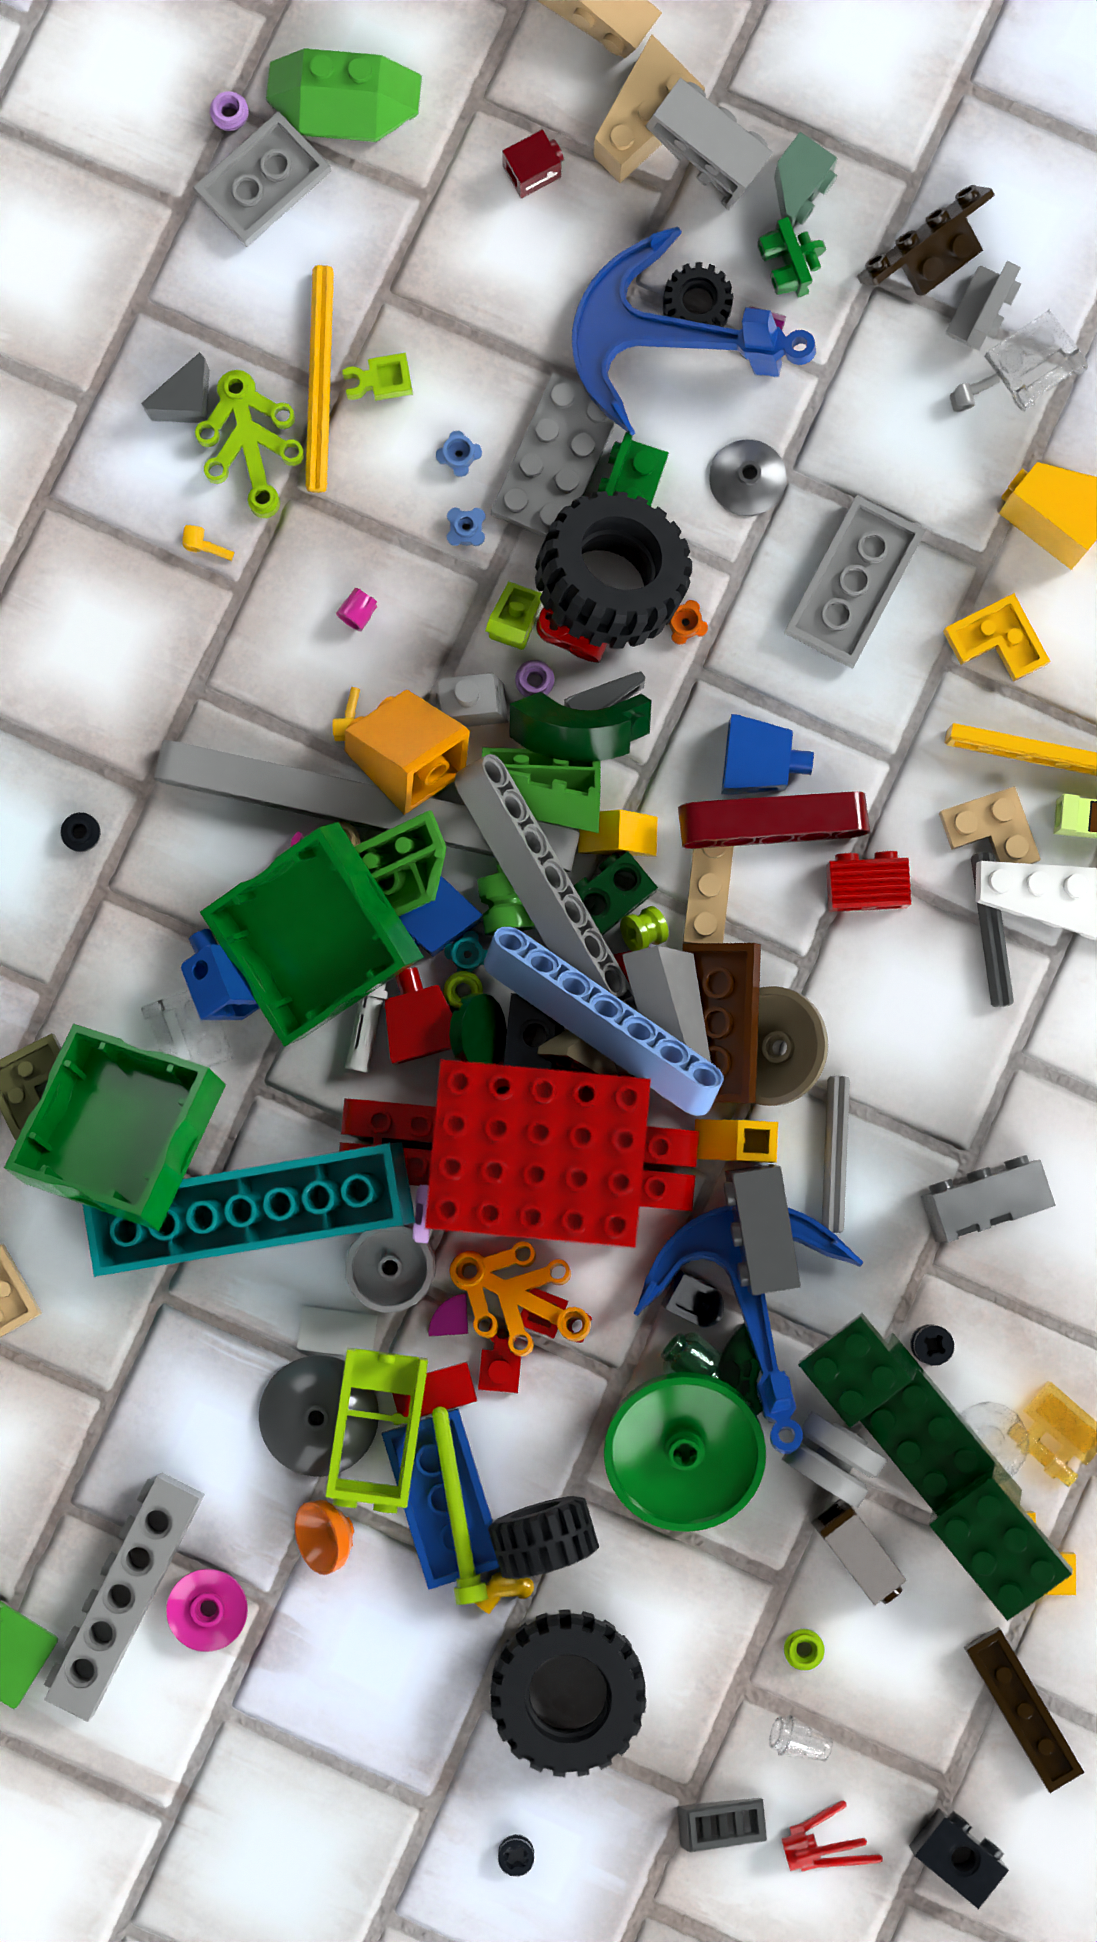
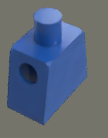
M731 714L728 722L721 794L784 791L788 785L789 773L811 775L814 752L793 750V731L790 729Z
M440 876L435 900L399 918L417 947L421 946L434 957L444 950L448 944H452L463 936L465 932L479 924L483 920V915L450 883Z
M203 929L191 935L189 942L195 954L182 963L181 970L200 1019L243 1020L258 1010L259 1006L254 1000L248 982L235 964L229 960L221 945L217 944L211 930Z

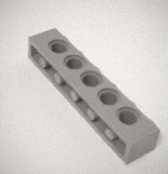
M164 1473L158 1475L155 1481L148 1478L137 1501L143 1504L136 1518L130 1515L119 1534V1538L123 1539L124 1542L118 1554L111 1552L103 1565L100 1574L106 1578L100 1590L92 1589L83 1605L82 1611L87 1613V1616L81 1628L74 1626L64 1643L63 1648L69 1652L63 1664L55 1663L44 1683L45 1686L50 1688L44 1700L87 1722L95 1715L205 1494ZM160 1510L167 1515L169 1524L166 1530L159 1531L151 1526L149 1522L151 1511ZM142 1547L147 1550L150 1555V1563L147 1567H138L133 1563L131 1559L133 1548ZM123 1584L130 1589L132 1595L130 1603L121 1604L114 1599L112 1593L114 1585ZM104 1621L111 1626L113 1630L111 1640L104 1641L95 1635L94 1625L96 1622ZM77 1659H87L93 1664L94 1675L92 1677L86 1678L78 1674L75 1666Z

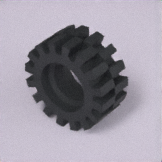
M696 262L695 268H690L688 263L683 265L681 272L675 270L672 273L671 280L668 279L665 285L663 315L724 327L727 324L728 317H730L733 304L732 285L730 281H725L726 274L722 270L718 274L715 273L716 266L709 264L708 269L702 268L703 262ZM700 288L707 291L713 301L712 307L702 314L689 312L683 304V297L689 290Z

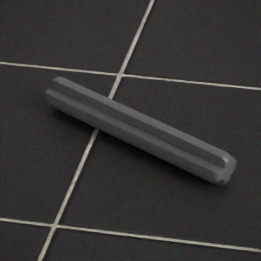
M990 852L977 853L971 857L975 893L976 863L979 861L994 862V856ZM977 903L991 1005L993 1007L1010 1006L1013 1004L1014 999L1001 910Z

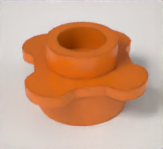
M688 600L685 604L680 605L669 622L673 632L671 636L672 641L678 645L685 644L687 639L693 636L702 637L708 631V624L702 621V615L699 611L700 605L694 600ZM682 620H689V625L684 626Z

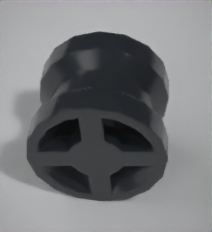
M925 1324L918 1327L912 1334L910 1348L913 1355L919 1361L931 1366H939L946 1363L952 1357L954 1340L945 1328L934 1324Z

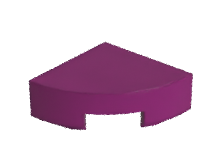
M466 1293L453 1296L438 1307L430 1321L428 1337L469 1334Z

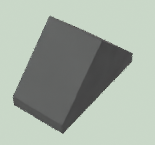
M200 352L141 403L147 416L152 421L190 423L207 421L210 370L205 357Z

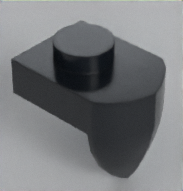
M682 1270L677 1274L661 1303L666 1310L703 1328L714 1326L723 1319L724 1300L721 1293L714 1286Z

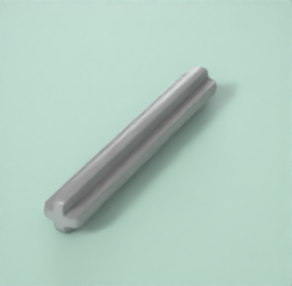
M830 1076L827 1080L822 1225L832 1233H841L844 1230L850 1080L846 1076Z

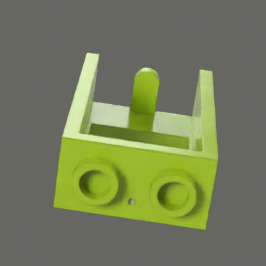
M347 1347L325 1492L327 1498H333V1505L357 1508V1502L374 1504V1511L384 1513H397L398 1507L407 1508L428 1365L427 1358ZM351 1387L411 1395L408 1417H403L401 1413L388 1415L348 1409ZM347 1416L392 1421L395 1425L407 1424L398 1486L338 1478Z

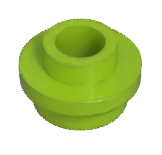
M455 972L448 977L444 984L445 1000L454 1009L460 1010L462 1003H459V1001L463 998L456 992L457 985L461 983L468 984L471 988L470 994L483 993L480 979L472 972Z
M797 1629L785 1640L784 1655L789 1664L798 1670H811L817 1667L824 1657V1643L820 1636L810 1629ZM801 1642H808L811 1645L810 1653L805 1656L797 1654L796 1651L798 1644Z

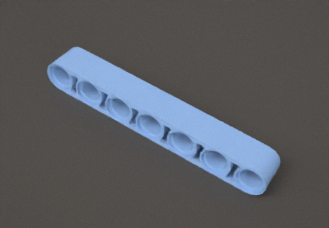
M501 927L495 931L484 960V967L492 977L636 1078L651 1079L650 1087L683 1111L696 1116L709 1112L723 1083V1074L714 1064L522 931L513 927Z

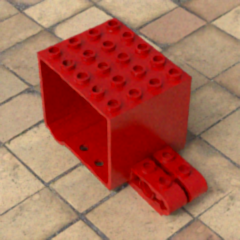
M441 1060L436 1106L344 1098L341 1135L374 1138L373 1145L340 1142L339 1152L383 1145L384 1139L433 1143L432 1150L403 1148L409 1185H429L425 1219L426 1229L636 1248L639 1207L693 1211L696 1176L643 1170V1163L696 1168L699 1131L647 1126L651 1079ZM502 1086L510 1088L506 1094L496 1093L498 1088Z

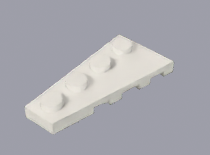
M979 861L976 863L975 902L1021 917L1033 918L1055 928L1061 927L1079 933L1083 937L1093 940L1097 939V868Z

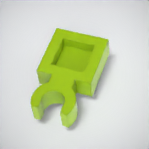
M406 352L368 359L370 370L363 371L353 366L342 370L344 380L355 378L359 381V385L356 388L346 389L347 399L349 400L360 399L367 391L372 390L375 401L413 395Z

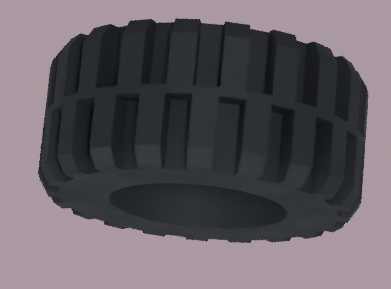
M607 491L592 493L590 499L587 496H581L573 500L571 506H565L557 514L536 559L535 569L537 573L535 575V585L539 592L543 591L539 598L543 607L546 610L551 609L553 611L551 618L560 627L564 624L570 629L568 634L577 639L580 636L589 639L588 644L601 647L602 643H608L611 649H623L626 642H629L630 646L635 647L644 644L647 638L653 639L659 635L674 616L691 583L689 577L692 574V560L688 557L691 551L686 539H680L679 536L682 531L675 521L670 523L665 518L667 513L660 507L652 508L647 505L648 500L640 496L632 499L627 497L628 493L615 491L613 496H608ZM600 550L609 551L624 557L637 569L643 580L644 587L634 590H622L602 583L589 571L582 554Z
M571 1609L559 1610V1614L550 1616L546 1612L536 1616L534 1622L528 1625L524 1623L516 1629V1633L511 1640L507 1639L501 1648L500 1656L495 1661L492 1672L490 1690L491 1712L493 1719L496 1720L497 1732L502 1741L509 1743L511 1753L519 1760L522 1758L528 1760L530 1768L542 1772L543 1768L553 1771V1776L565 1777L566 1772H577V1776L580 1777L590 1775L589 1769L599 1766L601 1770L612 1764L611 1759L616 1754L622 1756L630 1747L629 1741L633 1736L638 1735L642 1726L641 1718L642 1714L645 1713L647 1700L645 1695L646 1685L638 1655L635 1654L631 1643L625 1635L618 1633L613 1624L607 1620L602 1622L596 1619L594 1614L582 1611V1614L571 1613ZM560 1655H577L590 1660L600 1670L606 1683V1700L602 1711L592 1722L576 1729H560L543 1722L535 1713L530 1701L529 1689L535 1672L545 1661Z

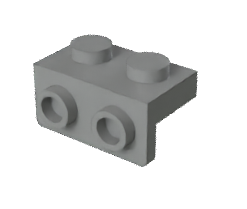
M1007 261L1001 274H998L984 266H979L946 330V334L977 350H980L987 336L994 339L1005 318L998 314L1003 303L1011 305L1021 286V283L1015 281L1021 267Z

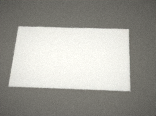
M303 1306L297 1349L346 1356L347 1347L373 1351L378 1316Z

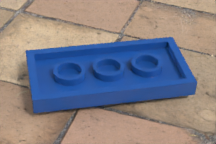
M459 1408L448 1411L475 1573L481 1574L499 1568L488 1527L493 1523V1519ZM432 1417L419 1421L407 1508H404L428 1590L455 1582L457 1578H460ZM407 1425L381 1433L397 1486Z

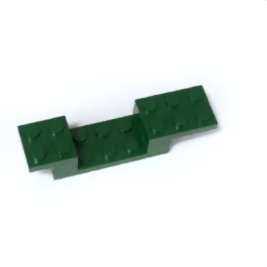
M861 1313L799 1361L798 1366L847 1426L851 1428L860 1421L932 1509L929 1526L1007 1621L1072 1575L1073 1569L1021 1507L1022 1489L894 1333L884 1339L866 1316Z

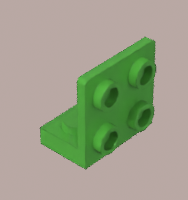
M0 1601V1701L15 1709L21 1703L59 1639L56 1635Z

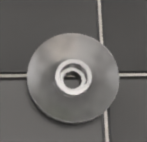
M748 439L739 440L724 447L714 458L709 474L710 488L717 502L729 512L741 516H755L773 508L781 499L787 481L786 468L779 454L763 442ZM746 468H751L756 472V477L750 480L746 479L742 475V471Z

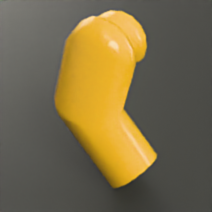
M498 1572L486 1584L488 1599L476 1602L475 1604L484 1612L490 1614L502 1597L518 1596L520 1599L530 1597L534 1590V1583L530 1578H504Z

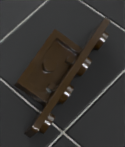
M970 185L959 191L955 196L956 201L946 208L937 209L929 214L923 226L916 231H909L900 236L895 241L896 246L886 254L882 253L871 258L865 264L866 269L857 275L859 282L876 286L902 267L916 294L926 295L983 251L966 217L995 196L992 188Z

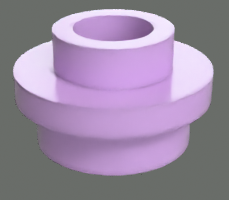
M225 91L213 99L210 106V115L213 123L218 128L225 131H234L246 123L249 110L245 99L241 95ZM232 108L236 110V114L232 117H225L223 115L227 109Z
M527 661L517 670L515 676L516 687L524 697L540 691L548 695L554 686L553 671L542 661ZM533 674L539 675L542 678V683L537 687L530 686L527 682L529 676Z

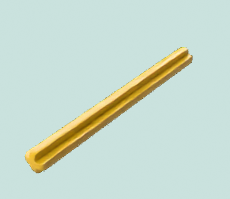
M317 265L312 269L305 486L308 492L322 493L327 490L334 285L333 268L327 265Z

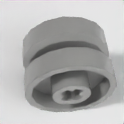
M402 1225L366 1231L351 1245L345 1261L346 1280L353 1295L366 1307L382 1313L400 1312L417 1304L430 1290L436 1274L435 1255L429 1242H414V1239H412L413 1228ZM393 1260L397 1263L398 1270L395 1275H386L384 1273L385 1261Z
M811 1411L801 1428L803 1434L820 1447L816 1452L801 1443L795 1452L784 1454L782 1460L824 1489L858 1509L868 1493V1489L862 1481L850 1474L851 1469L855 1468L868 1477H878L888 1460L867 1447V1441L837 1422L833 1425Z

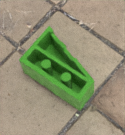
M482 747V757L493 754L503 762L536 820L599 833L601 761H565L542 756L528 749Z

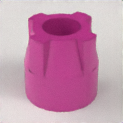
M354 588L350 596L338 609L336 615L351 628L362 631L377 608V601L359 588Z

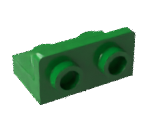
M625 432L622 443L615 441L609 456L608 464L614 465L610 478L602 477L597 492L607 491L608 496H613L615 491L628 493L627 497L636 499L637 496L648 500L647 505L652 506L669 452L633 441V435L631 436L628 432Z

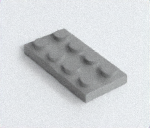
M554 372L552 373L494 502L491 515L545 538L557 514L565 506H571L573 500L584 496L616 423L608 418L591 400L582 384Z
M856 495L789 621L784 634L853 669L926 530Z

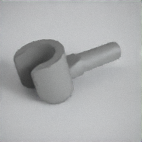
M994 374L971 385L970 383L958 385L955 391L950 394L953 411H964L975 406L973 395L1000 383L998 374Z

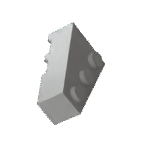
M682 78L677 81L645 126L678 160H682L685 157L700 171L696 178L704 186L710 181L725 196L721 203L728 210L745 192L773 154V151L767 147V142L759 134L746 131L736 123V117L724 107L715 106L706 98L705 92L698 85L692 82H685Z

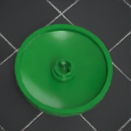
M675 1372L657 1376L642 1383L620 1402L607 1427L604 1443V1463L613 1491L624 1506L634 1515L662 1529L691 1532L705 1530L726 1522L738 1514L750 1502L763 1478L766 1465V1444L764 1432L755 1410L735 1388L709 1375L693 1372Z

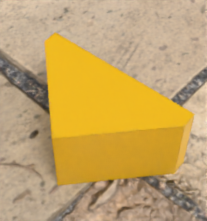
M621 809L601 811L599 816V833L579 829L578 854L612 855L617 853L618 855H624L629 851L632 856L656 857L658 817Z

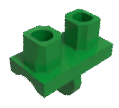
M788 217L777 220L775 230L759 237L757 245L764 262L782 256L786 265L771 271V283L776 295L796 291L799 298L809 294L807 286L813 281L806 262L811 272L819 270L821 265L818 257L826 251L823 240L811 241L807 231L797 236L801 245L799 246Z

